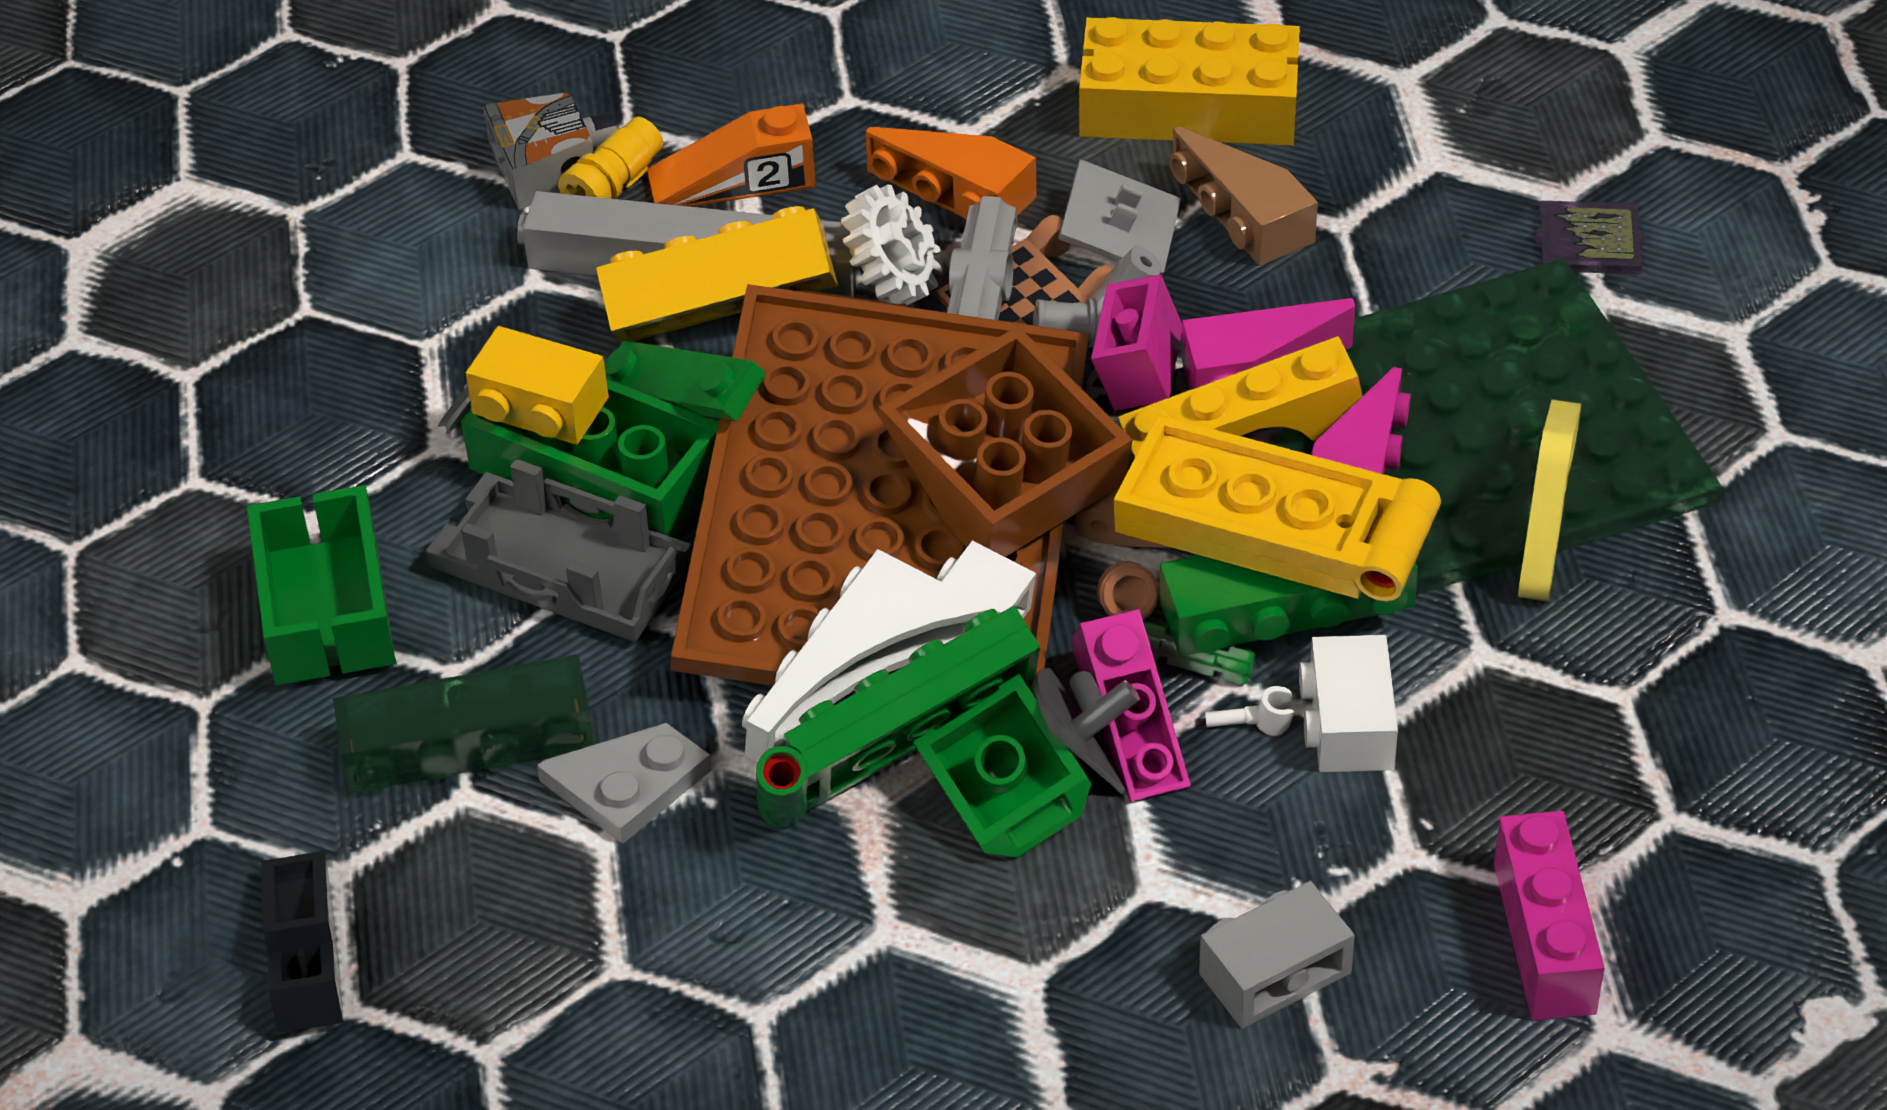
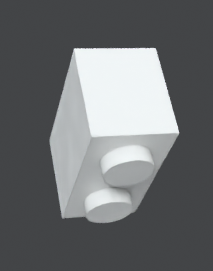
M1386 635L1312 637L1310 662H1300L1299 686L1301 699H1312L1313 710L1304 711V737L1306 748L1317 747L1319 772L1394 770L1398 727Z

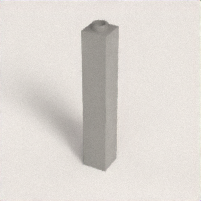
M536 191L529 212H522L520 215L517 240L519 245L525 246L528 269L598 276L596 267L610 264V258L622 252L637 250L647 254L664 249V244L667 241L677 237L695 236L698 240L717 235L718 229L729 223L748 221L751 225L772 220L773 218L772 215ZM821 220L838 286L819 292L854 297L861 267L851 265L850 260L852 256L850 249L843 244V238L849 236L850 231L841 222Z

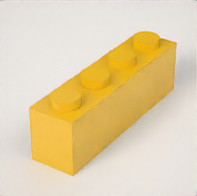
M794 206L775 212L772 215V220L751 225L748 221L733 222L720 227L717 235L698 240L695 236H682L667 241L664 244V249L643 254L641 251L634 250L614 255L610 258V264L596 267L611 332L622 344L624 340L633 342L741 313L747 284L792 291L795 288L815 292L837 287L838 284L822 221L814 208L805 210L802 206Z

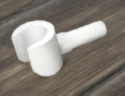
M1269 687L1262 693L1259 706L1205 712L1206 726L1256 724L1267 735H1281L1289 728L1294 715V710L1288 709L1292 693L1285 687Z

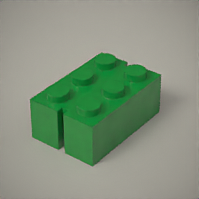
M366 485L312 494L322 543L311 544L300 496L247 505L263 636L276 686L330 676L329 667L336 665L341 666L343 674L397 664L376 532Z

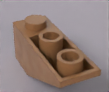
M1181 126L1173 129V153L1170 155L1169 163L1174 177L1180 184H1186L1199 198L1204 211L1211 217L1215 216L1229 232L1235 246L1239 249H1244L1259 266L1316 242L1318 202L1287 169Z

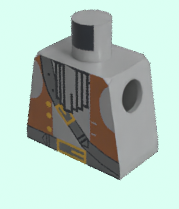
M567 93L483 105L489 145L518 210L531 206L536 191L560 193L558 188L560 176L573 164H576L584 154H593V149H596L617 130L614 117L610 111L582 119L572 96Z

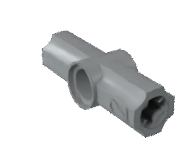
M982 196L978 203L969 206L961 249L954 248L951 255L949 270L951 299L947 313L999 320L1002 301H1009L1013 284L1012 247L1018 220L1016 207L1006 204L1001 197Z

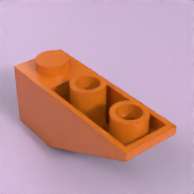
M869 127L865 131L868 172L918 195L927 202H932L949 210L967 220L969 206L978 203L982 196L1001 197L1006 204L1016 207L1017 216L1037 198L1036 157L992 136Z

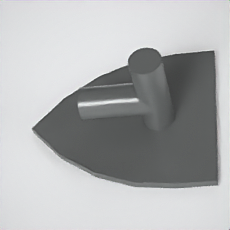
M1050 668L1038 671L1033 680L1034 693L1049 731L1121 794L1125 792L1126 788L1119 772L1097 732L1140 700L1136 690L1128 681L1124 680L1106 695L1102 696L1093 675L1090 672L1081 671L1076 673L1070 680V686L1078 702L1077 704Z

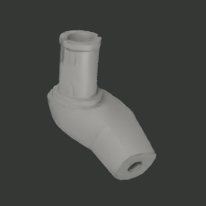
M1134 245L1106 275L1091 299H1087L1086 303H1064L1037 299L1036 306L1034 307L1033 325L1089 333L1088 346L1089 348H1094L1107 284L1159 275L1161 272L1160 262L1148 250Z

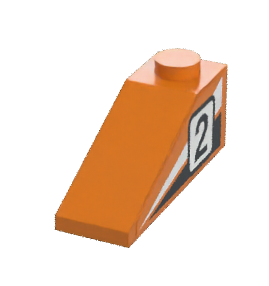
M803 103L750 111L647 168L653 202L694 207L815 188L813 139Z

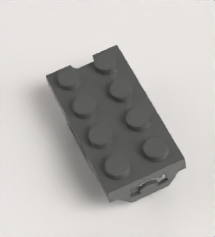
M515 459L510 466L512 481L485 472L465 498L467 508L465 517L458 526L446 523L425 551L428 567L633 642L637 641L690 565L692 556L691 544L648 529L645 504L620 495L613 502L548 478L544 481L542 468ZM559 496L570 498V504L588 513L596 514L603 510L614 515V520L612 522L611 519L603 520L586 516L574 510L567 503L563 506Z

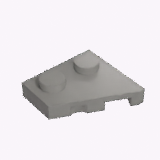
M667 723L543 760L537 765L539 781L622 844L712 770L710 754Z

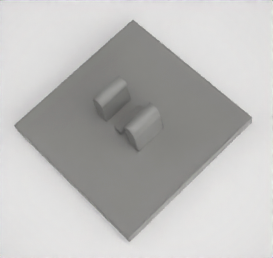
M1080 159L1077 164L1058 239L1117 262L1134 245H1138L1156 256L1161 266L1160 274L1163 275L1181 198Z

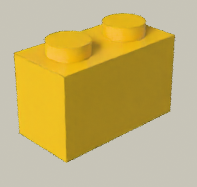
M501 326L495 329L465 372L472 414L482 416L493 422H502L536 432L543 437H553L578 445L609 398L603 356Z

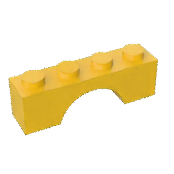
M1339 336L1123 414L1118 416L1121 428L1133 439L1130 460L1133 463L1157 414L1237 436L1263 428L1287 427L1298 430L1312 441H1316L1363 396L1358 375Z

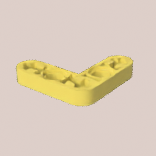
M1551 400L1539 451L1518 597L1546 602L1549 600L1567 480L1574 455L1581 404Z

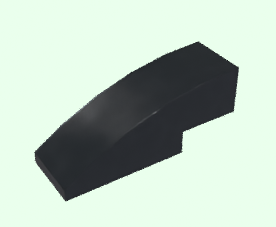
M325 850L261 861L263 934L268 952L269 994L278 1034L344 1023L337 940Z

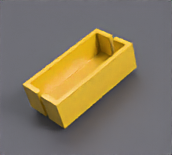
M1087 17L1079 86V137L1173 141V129L1181 126L1220 143L1294 146L1300 26L1240 24L1220 21L1189 22L1168 19L1138 20L1115 17Z

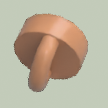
M1132 561L1117 562L1107 568L1100 577L1096 587L1098 601L1104 611L1110 616L1140 609L1143 620L1153 612L1160 595L1158 582L1152 572L1140 563Z

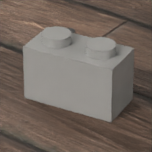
M1310 880L1290 891L1282 890L1267 898L1262 905L1236 918L1222 919L1215 923L1206 933L1202 934L1200 938L1199 974L1237 1024L1243 1029L1351 974L1355 934Z

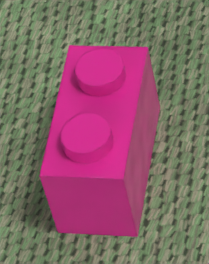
M1161 274L1107 284L1091 360L1114 411L1133 407H1145L1170 398L1182 334V322Z

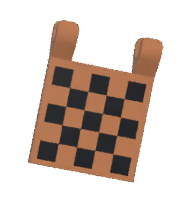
M1057 215L1048 216L1036 226L1026 239L1012 247V291L1009 301H1002L999 320L1033 325L1034 307L1036 306L1037 299L1064 303H1086V300L1091 299L1103 279L1113 268L1109 265L1098 267L1077 288L1047 259L1064 254L1070 247V243L1058 239L1063 220ZM949 283L936 290L937 299L947 309L951 299Z

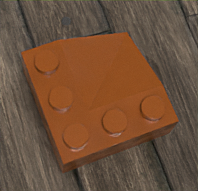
M1019 326L878 407V416L944 522L966 547L973 540L1006 557L1119 488L1127 474L1133 439Z

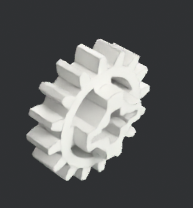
M888 184L882 188L875 185L856 195L854 200L845 205L849 215L843 217L841 223L850 231V235L843 238V244L850 249L852 256L850 260L851 265L855 267L860 266L864 271L862 283L865 286L870 283L876 285L875 291L878 299L882 300L889 296L891 303H905L909 305L928 296L929 291L937 288L938 282L934 275L941 273L942 267L933 259V255L940 252V247L934 243L932 226L928 224L923 225L920 220L922 209L919 206L915 208L909 206L908 196L904 191L895 195L892 185Z

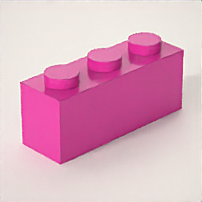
M1564 811L1500 816L1494 867L1531 1020L1596 1015L1605 967Z

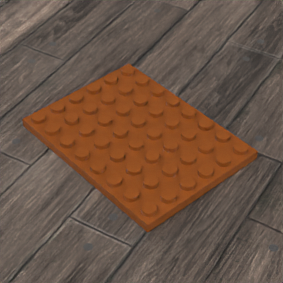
M747 284L732 357L752 360L766 373L739 420L719 419L671 653L670 670L774 686L777 671L787 654L792 650L800 652L808 641L809 630L816 616L823 608L832 610L840 599L842 586L851 570L856 566L864 568L877 549L937 579L946 561L951 557L958 560L967 547L944 522L878 416V407L1017 326L1082 389L1089 333ZM1064 521L1006 556L1011 561L1036 573L1031 609L1024 617L1025 623L1041 647L1036 673L1041 669H1045ZM899 669L893 670V671L889 672L888 674L890 675L891 673H893V672H895V671H897V670H899ZM1032 684L1028 688L1036 698L1034 693V685ZM853 690L852 692H850V693L847 694L846 696H849V697H850V696L854 695V694H855V691Z

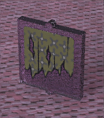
M1540 200V228L1536 230L1535 241L1541 243L1542 271L1640 275V246L1644 244L1645 234L1639 231L1637 203Z

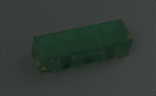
M579 655L333 698L340 754L349 793L382 790L389 786L428 779H443L455 774L488 768H504L512 764L555 757L595 745Z

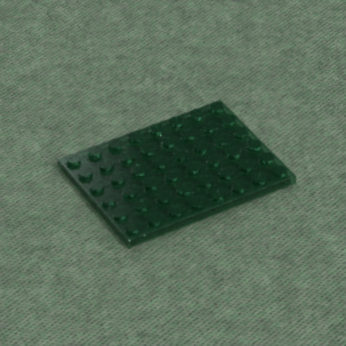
M1564 258L1354 318L1353 344L1346 352L1358 375L1362 396L1393 367L1402 368L1400 392L1411 394L1406 429L1395 427L1394 435L1403 436L1398 471L1387 470L1386 475L1399 479L1412 478L1424 481L1435 488L1441 498L1438 512L1415 561L1418 567L1416 595L1523 563L1540 445L1551 400L1581 404L1576 444L1567 480L1556 553L1720 503L1723 486ZM1183 367L1175 369L1170 397L1189 391ZM1287 427L1263 428L1241 436L1312 455L1314 443L1316 442L1312 441L1304 433Z

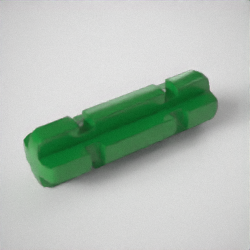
M1151 622L1144 623L1154 661L1159 662L1161 657L1168 658L1166 664L1211 677H1215L1216 672L1223 673L1222 680L1240 685L1246 684L1249 681L1255 664V653L1250 649L1233 645L1229 647V650L1222 648L1211 653L1200 652L1179 657L1173 637L1167 633L1168 627Z

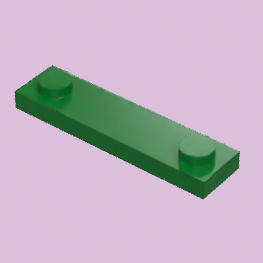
M625 340L619 348L611 353L605 363L606 379L696 414L731 421L739 420L766 373L752 360Z

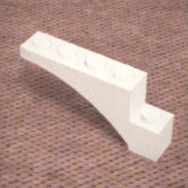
M973 540L958 560L951 557L946 561L937 579L877 549L864 568L856 566L851 570L842 586L840 599L832 610L823 608L816 616L809 630L808 641L800 652L792 650L787 654L777 671L775 684L766 696L758 694L749 704L742 720V727L746 729L745 756L758 763L761 755L768 749L787 744L784 739V733L800 725L799 718L808 709L827 700H831L834 704L852 692L861 680L874 672L885 669L889 673L910 663L909 656L915 650L935 639H941L943 644L958 637L965 633L963 627L968 621L986 610L995 609L999 614L1015 605L1024 619L1031 609L1036 573Z

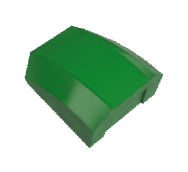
M1020 674L1000 685L997 692L938 730L933 728L913 741L918 753L984 853L1018 858L1082 816L1091 782L1069 748L1049 731L1036 698Z

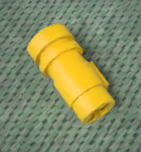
M642 117L632 118L626 125L618 128L601 143L593 154H584L576 164H573L558 179L560 193L617 199L621 195L623 188H629L647 171L652 158L663 149L662 135L647 119Z

